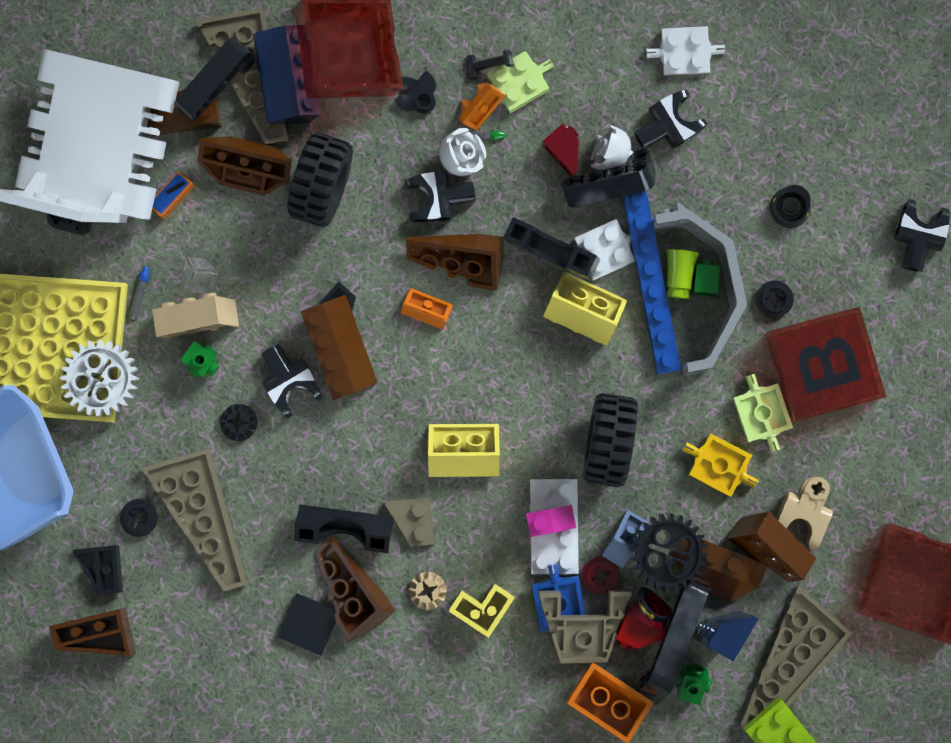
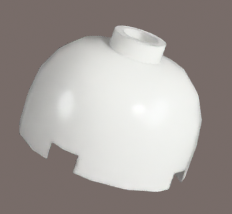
M609 124L603 128L606 132L603 136L598 135L591 155V160L595 158V162L591 164V167L597 170L624 165L625 163L628 164L629 157L633 153L629 136L617 127Z
M459 128L447 135L441 143L439 150L440 160L444 168L456 176L474 174L483 168V160L486 159L485 147L477 134L472 135L470 132H467L469 131L467 128Z

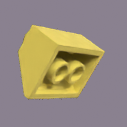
M564 271L543 317L607 346L627 300Z
M429 424V477L500 476L499 424Z

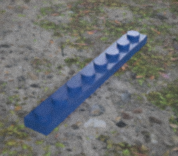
M647 191L623 196L656 374L681 370Z

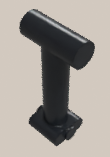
M504 50L501 56L477 62L475 55L466 56L469 80L478 79L477 71L500 65L513 67V57L510 50Z

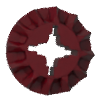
M605 557L593 558L583 568V584L593 594L606 595L608 590H614L619 583L620 573L618 567ZM596 566H598V569H600L601 572L610 571V573L604 577L605 586H603V583H601L600 580L591 581V579L597 575Z

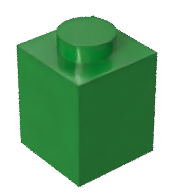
M700 261V264L695 265L692 295L715 297L718 294L720 266H715L714 262Z

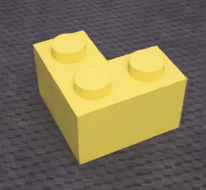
M495 583L482 603L461 590L450 607L449 612L489 638L515 597Z

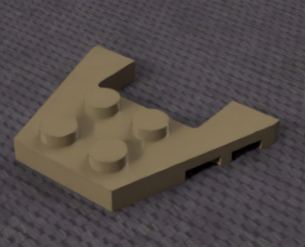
M608 590L607 614L561 615V592L538 591L558 661L560 663L608 662L617 637L616 632L621 619L625 615L624 610L628 600L630 601L632 592L630 590Z

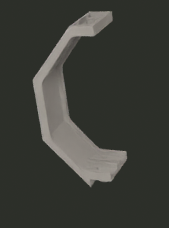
M676 201L672 209L660 210L658 215L654 216L652 220L654 232L682 227L713 248L719 256L730 307L729 313L705 359L689 362L681 367L683 376L706 372L713 367L744 312L747 301L734 241Z

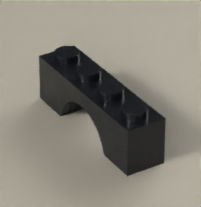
M515 217L512 218L503 237L509 244L591 281L600 262V258L596 254L558 240Z
M300 504L295 521L294 541L318 544L329 535L341 533L357 538L366 551L389 553L393 517Z

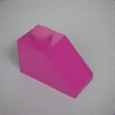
M572 505L525 514L530 537L576 528Z

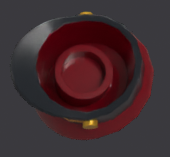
M641 587L639 589L640 598L629 604V613L648 627L655 629L666 628L672 616L670 606L652 590Z

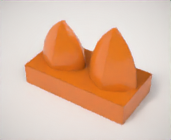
M489 83L477 85V95L473 100H461L462 114L458 119L476 131L506 96L501 90Z

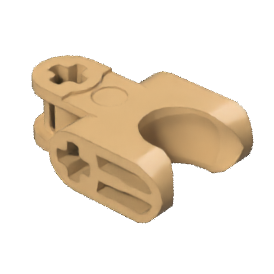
M811 477L805 480L799 495L788 491L776 516V519L786 529L793 520H803L807 524L809 531L805 545L811 551H815L820 546L833 514V510L824 507L830 487L827 480L821 477ZM818 484V488L821 489L820 493L813 494L814 490L811 486Z

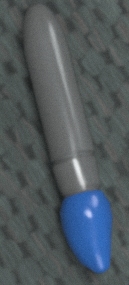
M144 266L138 276L139 281L129 312L130 321H134L139 314L146 282L150 277L148 266Z

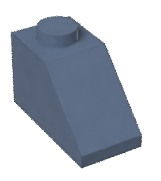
M627 510L602 556L623 568L633 553L629 548L636 547V543L632 542L631 538H639L635 530L643 531L642 522L647 523L648 521Z

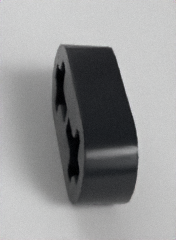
M47 214L49 225L61 231L83 236L89 233L92 228L91 222H84L86 226L78 230L77 226L71 224L72 221L76 220L65 218L67 222L59 221L56 224L53 216L57 215Z

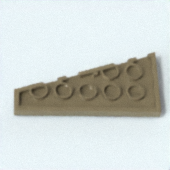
M258 8L195 20L214 54L229 38L234 37L254 55L256 60L253 66L244 74L238 72L230 83L264 143L272 146L289 142L286 123L267 124L253 39L254 33L268 30L264 9Z
M204 449L140 468L153 485L155 491L160 495L186 537L189 538L197 553L202 557L222 590L228 591L248 585L210 449Z
M796 585L739 724L743 728L777 697L781 698L789 707L852 635V632L799 585Z

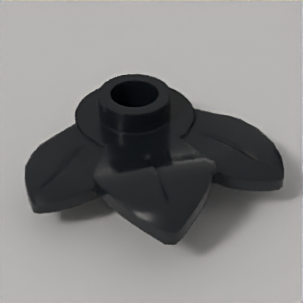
M425 71L419 81L410 77H401L400 88L402 95L395 99L398 107L405 111L416 110L421 114L433 111L436 105L433 95L436 90V82L433 76L428 71ZM427 99L429 103L427 106H422L420 101Z

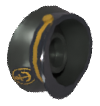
M790 185L776 192L770 205L771 216L774 221L781 227L794 228L803 224L811 212V200L808 191L800 185Z

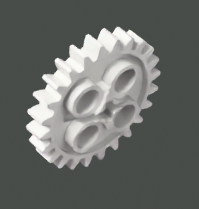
M98 340L97 346L92 341H88V348L80 344V353L72 350L73 360L70 358L65 359L70 364L69 367L61 368L67 372V375L60 377V379L67 381V384L61 386V389L69 390L64 397L68 399L73 398L70 405L76 406L79 404L78 411L80 412L87 408V415L90 416L95 410L98 417L102 416L103 410L106 415L110 416L111 408L116 412H120L119 404L128 406L125 399L126 397L134 398L130 390L138 389L132 383L139 380L138 377L132 374L138 368L130 366L135 360L133 358L126 359L129 352L125 350L120 353L122 346L117 344L113 348V342L108 341L104 346L102 340ZM99 356L101 359L100 365L97 368H92V359ZM108 360H111V364L107 366ZM115 368H119L121 371V375L117 380H113L111 377V373ZM101 375L104 378L103 382H99L96 376ZM82 377H87L88 385L81 389L79 387V380ZM106 388L109 395L105 400L101 401L99 392ZM92 391V395L89 397L88 393Z

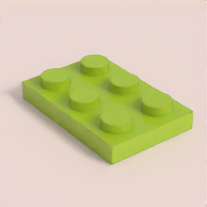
M779 697L743 728L754 743H816Z

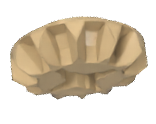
M433 572L418 574L411 581L409 587L411 601L418 608L424 610H432L440 606L445 600L447 593L444 580ZM423 581L428 587L437 585V588L432 591V601L427 595L418 596L424 590Z

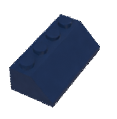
M284 25L254 33L253 39L267 124L309 123L320 116L321 112L306 25Z
M740 611L708 618L705 622L700 621L694 631V634H696L695 640L734 662L759 618Z

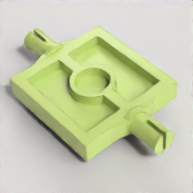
M524 51L513 58V67L500 65L486 74L491 84L506 95L501 103L505 105L511 114L549 92V86L543 78V73L554 68L550 59L537 65L531 60L528 53Z
M755 374L746 376L750 390L743 395L732 398L746 441L748 443L757 439H767L770 452L780 450L776 436L782 431L792 429L793 426L779 384L759 387Z

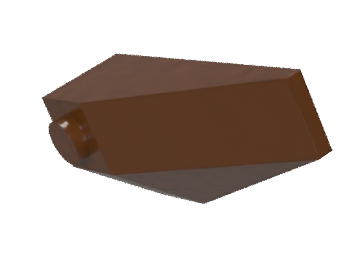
M486 234L407 237L408 260L432 270L436 269L437 266L444 268L449 272L447 276L455 279L456 274L469 279L467 285L474 288L497 291L504 258L503 237Z
M330 536L315 551L322 577L326 579L329 588V600L333 601L336 614H334L336 622L349 641H353L380 626L396 611L383 591L333 536Z

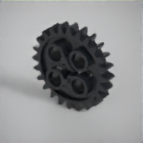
M673 513L668 514L667 520L664 514H659V521L651 516L650 525L642 522L644 530H635L639 538H631V541L636 543V547L629 548L630 551L635 552V556L629 559L637 561V564L632 569L641 570L638 578L647 577L646 585L649 586L654 582V589L658 590L662 585L665 592H668L670 585L673 591H678V584L683 588H687L686 580L695 583L693 575H702L698 567L706 566L701 561V558L708 557V554L702 553L701 550L707 547V544L700 543V540L705 536L702 534L696 535L699 527L694 526L690 528L692 520L688 519L683 523L682 515H678L675 520ZM663 530L666 534V539L660 544L656 540V535L659 531ZM685 538L688 541V548L682 552L678 545L680 540ZM649 544L665 549L670 548L672 552L687 556L688 560L684 561L674 556H667L666 553L649 548ZM655 553L658 556V563L655 566H650L648 558L651 554ZM675 561H678L681 566L677 574L671 572V565Z

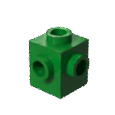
M195 341L180 359L189 366L187 371L196 378L200 376L206 379L208 376L212 377L220 367L218 365L220 359L216 357L218 352L207 344L203 348Z
M685 663L675 685H678L677 699L700 705L704 693H709L712 680L708 679V669L699 664Z

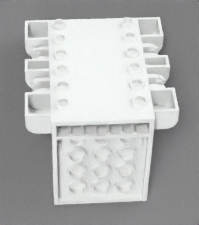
M43 49L37 80L55 84L54 89L41 87L40 92L52 95L51 104L42 100L38 101L37 106L50 109L49 113L31 109L27 126L45 131L44 135L31 133V138L43 141L42 149L34 146L28 148V152L38 154L40 158L21 156L15 187L25 190L0 189V201L80 222L126 223L128 216L150 219L156 188L136 184L135 180L150 181V176L137 173L139 165L146 168L153 167V162L140 159L141 155L163 160L167 142L147 138L145 133L159 136L160 131L152 127L147 128L149 118L160 122L163 120V116L152 114L150 110L154 108L173 113L179 82Z

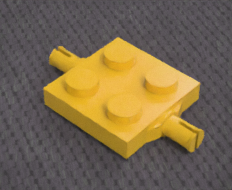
M711 433L700 448L687 442L682 450L695 457L694 464L688 475L729 497L732 496L736 486L741 482L752 488H755V483L758 482V479L746 474L747 465L752 455Z

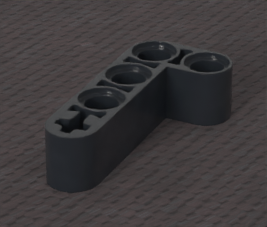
M234 37L229 38L174 102V107L191 122H194L238 72L244 74L253 66L256 58Z
M640 149L630 155L628 164L567 178L561 183V188L568 206L574 208L647 191L655 184L656 171L649 150Z

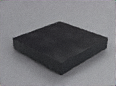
M297 593L278 638L322 656L336 624L334 616L336 611L332 607Z

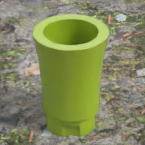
M668 249L666 250L667 297L689 299L699 253Z

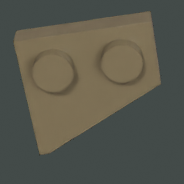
M430 497L385 501V506L410 546L434 544Z

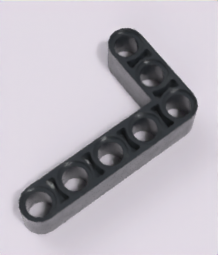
M686 580L687 588L682 587L653 665L641 677V685L639 689H636L637 692L654 702V705H658L671 693L676 683L709 593L708 588Z

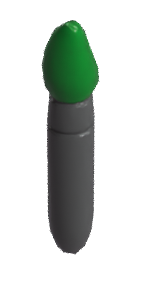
M497 130L491 132H470L472 135L477 134L481 141H498L506 138L504 132Z

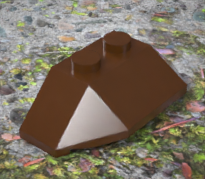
M232 136L201 138L198 153V163L204 166L215 181L222 186L265 196L289 182L292 160L273 146Z
M685 538L681 539L678 545L682 552L688 548V541ZM700 540V543L707 544V547L701 550L702 553L708 554V557L701 558V561L706 564L705 567H698L702 575L694 574L693 577L695 583L709 589L708 594L731 602L759 588L767 568L765 565L708 541ZM672 551L670 553L671 556L684 561L688 560L687 556ZM675 561L677 569L680 571V563Z

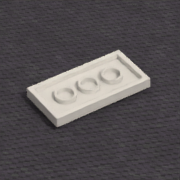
M530 479V513L572 505L576 528L531 537V574H549L547 567L549 564L552 565L554 573V563H557L559 574H579L577 479Z

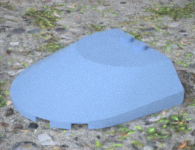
M4 385L0 388V551L19 543L67 515L74 492L39 407L14 385Z

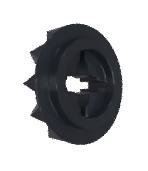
M774 280L766 282L759 288L756 301L758 309L765 316L777 318L784 316L791 310L794 296L787 284ZM774 289L776 296L784 299L777 302L775 309L772 301L765 300L768 297H772Z
M243 404L230 405L223 411L220 419L221 431L227 438L233 441L249 439L255 433L258 425L255 412ZM240 412L241 420L248 422V424L240 425L237 433L236 425L229 423V421L236 420Z
M135 499L123 507L120 513V523L128 534L142 537L153 531L157 526L159 516L156 507L149 501ZM144 509L143 517L148 522H139L134 527L136 519L130 514H139Z

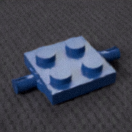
M557 563L553 564L554 573L552 565H547L550 579L545 582L531 584L540 632L549 631L540 603L538 591L561 592V615H585L579 577H559Z

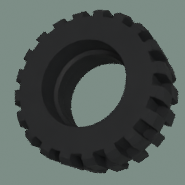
M320 132L314 133L308 138L298 159L288 194L287 212L292 218L318 227H326L331 223L339 207L351 169L353 146L349 142Z
M606 393L596 395L590 419L584 460L583 479L586 482L618 488L625 485L630 469L636 434L638 402L634 398Z

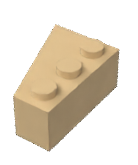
M216 293L203 294L202 299L198 300L195 298H185L179 304H175V302L162 303L161 308L152 309L156 337L160 338L191 335L209 329L216 331L219 327L223 326L239 327L235 299L216 296Z

